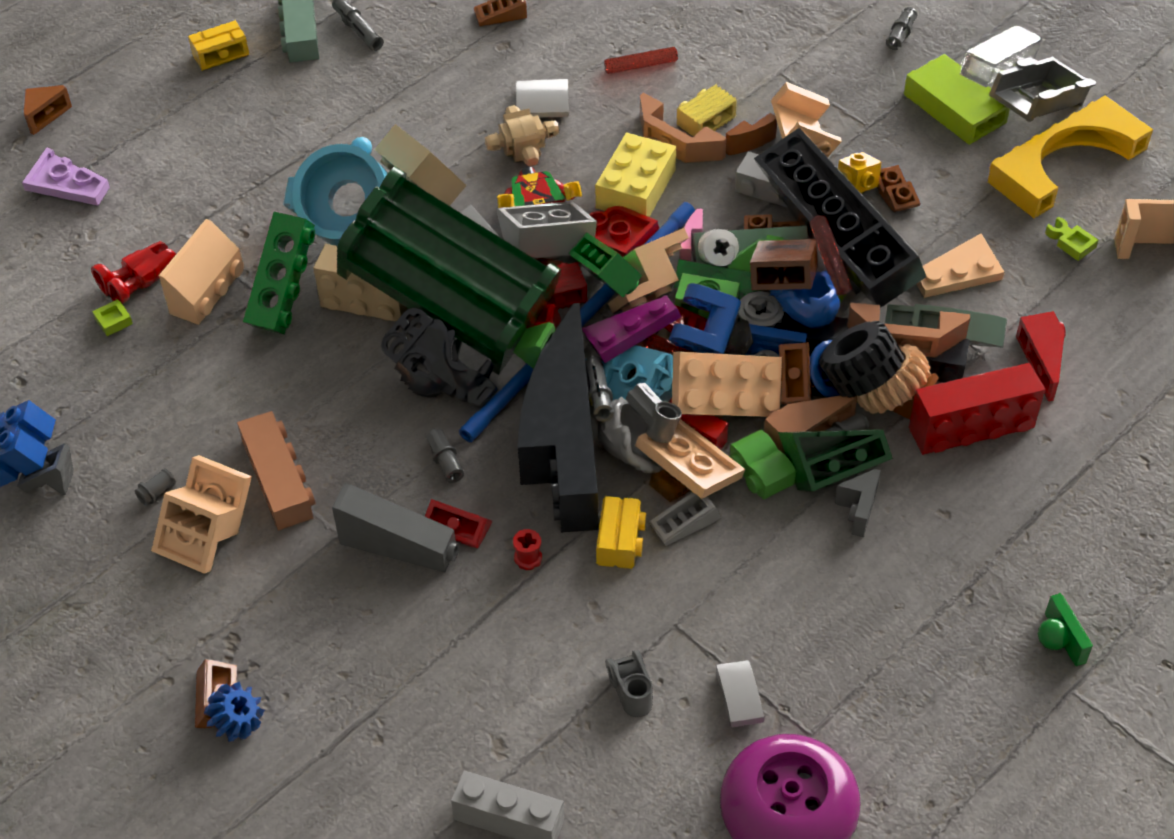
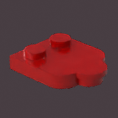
M613 206L604 212L595 211L589 214L597 221L595 238L619 253L622 257H625L635 248L642 246L659 229L658 220L623 206Z

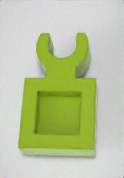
M1061 217L1056 218L1055 227L1048 224L1045 231L1049 238L1058 240L1057 247L1077 261L1096 249L1099 241L1078 225L1071 229L1068 227L1067 221Z

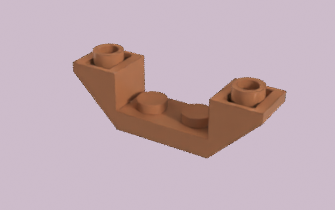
M645 93L640 95V120L643 137L676 146V158L684 163L719 161L726 157V137L706 126L695 136L690 137L663 121L664 103Z
M850 302L847 327L851 328L868 321H879L880 305ZM940 311L937 329L885 324L897 345L901 344V346H904L905 344H910L911 346H916L925 357L935 358L966 339L970 314Z

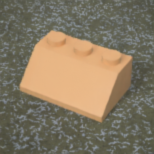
M205 219L159 275L170 315L198 325L205 316L211 313L213 306L221 296L227 293L228 287L236 277L242 274L244 269L240 249L211 220Z

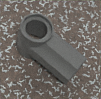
M645 382L636 384L628 392L625 400L648 424L646 433L652 440L660 443L670 442L682 416L680 408L673 403L662 401Z

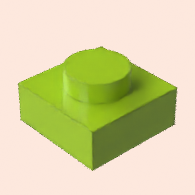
M118 299L92 311L94 319L106 336L133 324L131 316Z

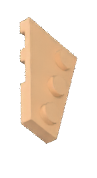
M981 233L923 265L926 278L918 282L917 286L923 297L926 298L1003 280L1004 270Z

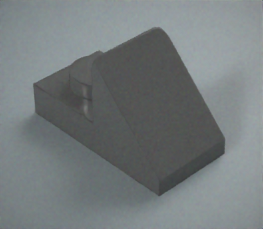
M64 443L48 451L43 468L26 476L22 473L17 487L27 493L47 484L60 494L66 495L74 472L70 447Z
M874 469L837 486L835 504L851 508L848 521L854 522L852 535L860 537L865 535L878 489L880 470Z

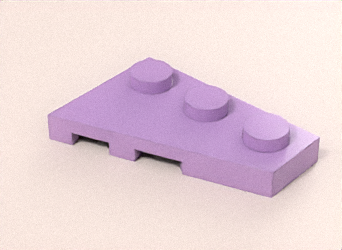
M48 147L22 182L25 191L97 206L110 188L107 179L85 167L79 168L73 165L72 161L66 157H58Z

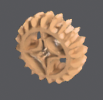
M910 344L898 345L904 356L900 369L882 386L869 393L857 396V403L860 407H863L865 411H869L871 414L877 412L882 414L886 410L893 411L895 407L903 406V403L907 400H912L916 389L927 384V379L931 375L929 372L931 368L926 357L916 346H911Z

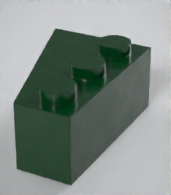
M884 430L778 432L785 455L796 469L795 484L797 490L812 492L893 459Z

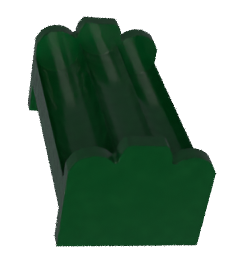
M393 167L384 178L380 187L376 186L360 206L356 219L343 233L337 246V274L347 280L351 273L407 308H418L433 320H441L448 331L454 330L456 332L455 338L489 358L495 365L492 371L499 375L514 354L513 351L525 330L534 325L553 297L561 269L552 263L548 266L542 264L406 179V172L398 167Z

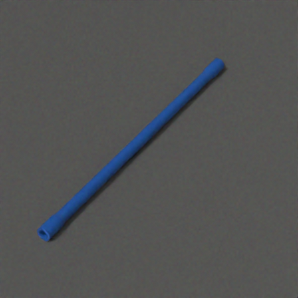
M683 202L645 244L681 229L695 212L694 207L688 202ZM604 284L580 308L582 327L616 292ZM526 363L480 411L476 412L459 429L461 437L467 442H473L489 425L490 421L529 382L533 368Z

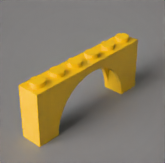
M1105 95L1096 101L1090 102L1080 111L1073 112L1063 121L1053 124L1041 134L1034 135L1021 146L1014 147L1012 151L1004 156L994 159L989 167L988 183L1035 219L1054 207L1058 186L1049 179L1041 164V161L1047 155L1064 147L1084 145L1104 148L1130 160L1147 150L1153 129Z

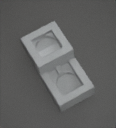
M749 660L716 665L717 678L723 693L724 708L730 726L737 727L764 723L760 696Z

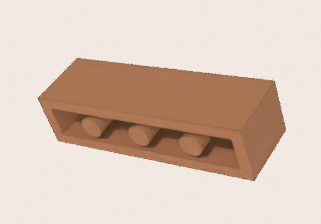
M270 411L237 422L243 445L277 530L279 531L313 519L311 506L316 505L311 488H304L303 486L306 478L301 465L295 466L293 462L297 457L292 443H285L284 439L287 438V433L282 420L277 422L273 412Z

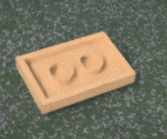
M681 419L670 442L660 443L654 441L647 433L638 436L635 444L638 449L701 499L742 479L745 468Z

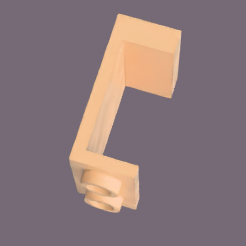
M788 82L772 98L771 103L782 139L800 128L827 158L842 142L840 137L820 129L818 119L830 107L827 98Z
M1125 200L1114 237L1118 259H1129L1134 243L1174 244V200Z

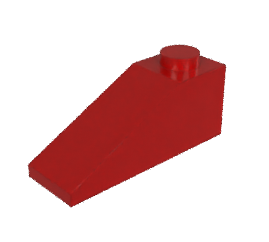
M1054 311L1021 317L1016 338L1028 362L1032 365L1045 388L1044 395L1048 402L1054 401L1059 384L1063 344L1066 336L1065 326L1062 322H1059Z

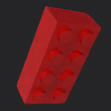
M1030 363L919 388L915 391L908 428L922 455L932 452L939 453L961 445L968 446L974 442L986 439H997L1003 435L1015 432H1026L1035 428L1045 388Z

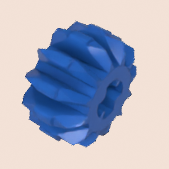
M240 681L234 683L231 687L227 683L221 685L216 692H213L208 697L209 705L205 708L204 714L212 718L207 722L206 727L216 726L218 729L216 737H221L226 733L228 742L234 741L238 737L241 740L248 738L252 731H256L260 727L261 721L259 719L263 716L265 710L257 705L261 702L262 697L253 698L251 695L252 687H247L243 690Z

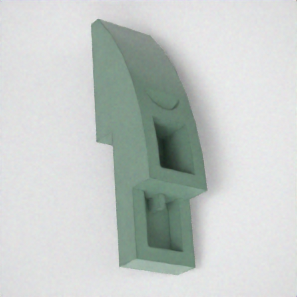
M887 305L885 324L937 329L940 311L970 314L966 339L970 340L969 345L1004 347L1007 318L931 305Z

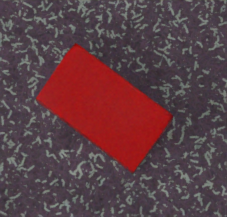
M433 499L430 500L425 517L454 529L457 542L477 549L492 524V520Z

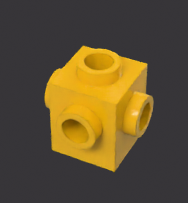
M863 152L854 153L849 157L839 160L838 170L862 194L879 186L882 162Z

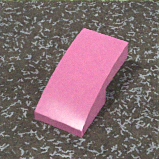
M696 209L684 227L689 239L681 244L680 260L692 262L691 233L703 232V209Z

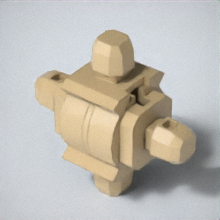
M515 105L509 106L503 115L504 123L499 124V134L494 133L486 136L485 145L487 150L491 151L500 150L503 147L505 155H512L514 162L524 161L528 166L537 165L541 156L540 148L545 147V137L551 138L559 134V126L556 121H545L542 124L538 115L532 116L530 114V109L520 111Z

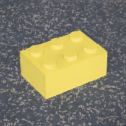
M626 132L595 185L596 209L605 211L613 206H623L650 217L676 170V146Z

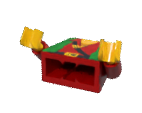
M525 167L521 169L520 176L512 178V187L507 188L504 194L497 196L498 208L560 203L572 200L575 197H582V192L578 181L563 184L558 180H554L550 172L535 173L534 168Z

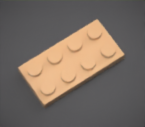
M673 352L672 403L680 408L682 414L767 417L772 411L780 410L782 357Z

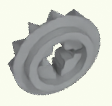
M757 291L742 297L738 313L740 315V322H747L748 325L753 324L774 328L776 323L782 322L785 311H783L781 304L778 303L775 297L769 296L770 293ZM766 307V313L762 312L760 315H756V311L759 312Z

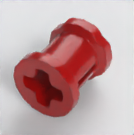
M520 530L513 537V547L516 550L514 562L520 569L533 570L535 567L540 566L542 562V552L539 550L541 547V537L535 530Z

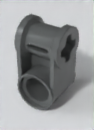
M634 650L632 655L617 660L612 658L606 659L605 664L610 682L616 689L625 712L633 717L647 715L653 706V686L640 651Z

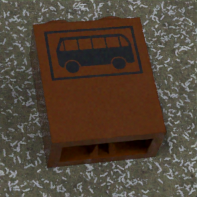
M817 239L758 241L750 260L752 290L811 289L818 268Z

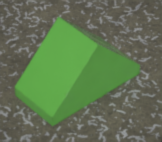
M547 322L526 329L513 353L534 369L542 349L555 332L554 324Z

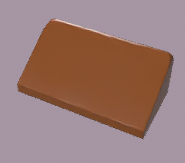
M809 343L779 345V357H782L781 404L786 406L787 404L810 401Z
M205 659L196 673L195 728H212L206 727L207 722L212 717L204 714L205 708L209 705L208 697L213 692H216L221 685L227 683L231 687L237 682V665Z

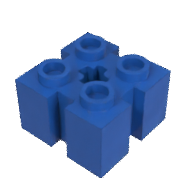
M30 400L10 407L6 413H0V487L17 480L19 473H23L26 476L42 469L48 451V448L44 446L45 441L51 439L56 419Z

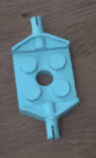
M634 345L610 361L602 362L607 386L612 391L613 400H618L620 397L626 399L628 392L636 384L644 382L662 401L668 402L672 398L673 355ZM636 368L635 376L627 380L629 371Z

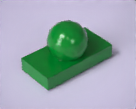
M1061 593L1050 596L1045 611L1047 620L1043 621L1038 628L1039 642L1045 648L1052 651L1065 648L1076 667L1086 664L1093 647L1092 642L1065 597Z

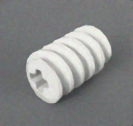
M723 229L707 231L698 242L699 257L710 265H729L736 258L739 251L737 238L733 233ZM715 242L723 244L720 248L721 253L713 251L716 248Z

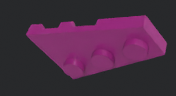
M664 296L584 327L582 332L603 362L606 363L676 321L681 315L671 300Z

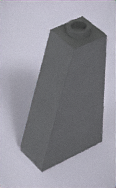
M344 483L332 506L338 539L341 545L441 572H446L450 561L454 562L456 560L459 544L456 543L454 529L351 484Z

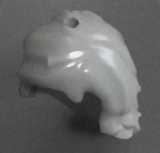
M623 397L613 400L611 402L614 411L613 417L606 422L598 421L599 441L617 460L635 467L636 470H641L644 474L658 473L663 468L635 446L638 436L646 433L648 424Z

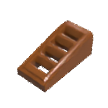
M490 0L475 6L474 13L478 25L486 26L527 18L526 0Z

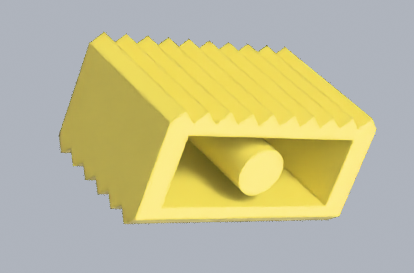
M715 84L707 90H701L690 101H684L677 108V125L692 136H695L705 126L716 131L724 123L727 124L728 121L735 118L737 100Z

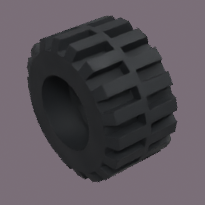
M868 321L851 327L838 335L824 349L820 356L819 364L838 394L842 397L847 396L851 398L869 393L886 383L900 369L904 356L883 322Z

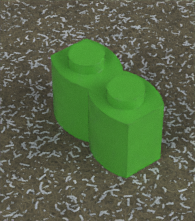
M760 429L730 444L729 457L745 468L743 477L746 478V484L752 493H757L762 499H766L795 484L796 469L787 456L778 450L773 440L763 430Z

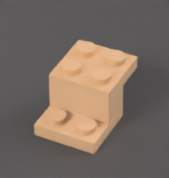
M685 228L635 248L623 257L642 277L638 280L639 284L632 293L626 294L623 298L618 295L608 303L612 313L620 310L622 312L628 311L643 302H651L672 291L671 285L679 281L669 257L681 250V244L689 239Z
M200 455L192 457L186 486L164 494L151 551L201 573L210 572L218 542L235 536L239 532L252 476Z

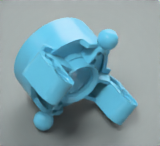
M357 137L352 141L351 145H329L312 153L301 164L295 177H288L283 205L296 213L298 217L305 218L315 225V234L325 242L338 246L343 233L356 219L357 213L352 216H340L335 212L333 198L336 191L348 183H355L363 188L366 200L376 186L380 187L388 173L370 155L372 144L365 137Z

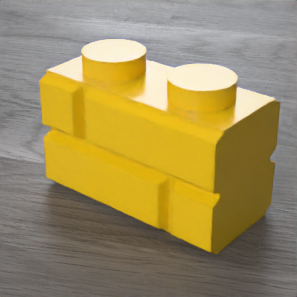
M236 20L188 36L192 55L202 71L249 55L245 34L240 29Z
M610 496L603 498L596 546V564L599 566L613 567L615 565L618 568L632 569L635 566V558L642 557L643 538H638L639 531H645L646 512H641V501L639 499H621L620 497Z

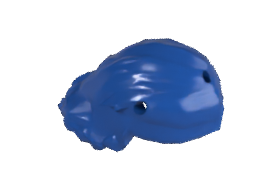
M827 271L816 272L811 289L770 290L769 296H773L778 300L783 311L793 320L809 328L818 329L831 324L840 307V299L836 294V288L833 286Z

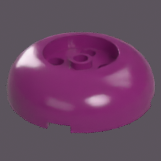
M777 734L753 742L733 759L721 785V815L733 839H850L857 828L860 816L861 802L858 784L846 761L828 745L804 735ZM800 773H807L811 777L802 779L798 775ZM766 778L772 782H777L775 784H767L763 779ZM808 800L818 802V808L815 811H811L806 807L805 803ZM776 805L777 809L781 813H778L771 808Z

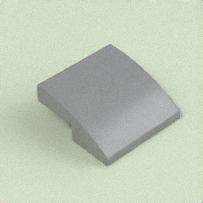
M568 79L516 81V106L520 111L530 109V114L532 116L538 115L539 118L569 117Z

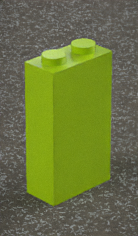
M946 54L929 61L924 66L907 74L904 95L969 145L1006 124L1008 121L1010 109L989 96L991 88Z

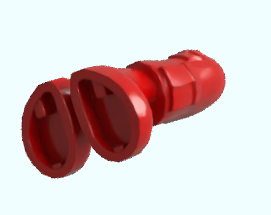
M158 241L122 258V268L116 271H110L103 264H96L91 267V273L95 282L106 296L110 295L112 301L118 299L121 304H124L138 288H147L159 280L160 273L175 257L176 253L168 249L164 242Z

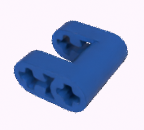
M690 283L687 285L683 300L693 307L710 312L704 331L684 324H674L669 341L696 353L724 354L741 306V301L732 295Z

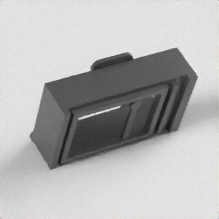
M1053 57L1040 61L1026 58L1016 62L1018 67L998 72L989 96L1031 122L1037 116L1047 115L1076 106L1077 104L1082 106L1090 88L1095 86L1096 82L1092 79H1086ZM1041 84L1050 89L1040 92L1035 97L1024 90ZM1018 91L1021 95H1025L1026 97L1031 99L1033 101L1032 104L1024 98H1022L1021 96H1019L1018 94H1016L1015 92Z

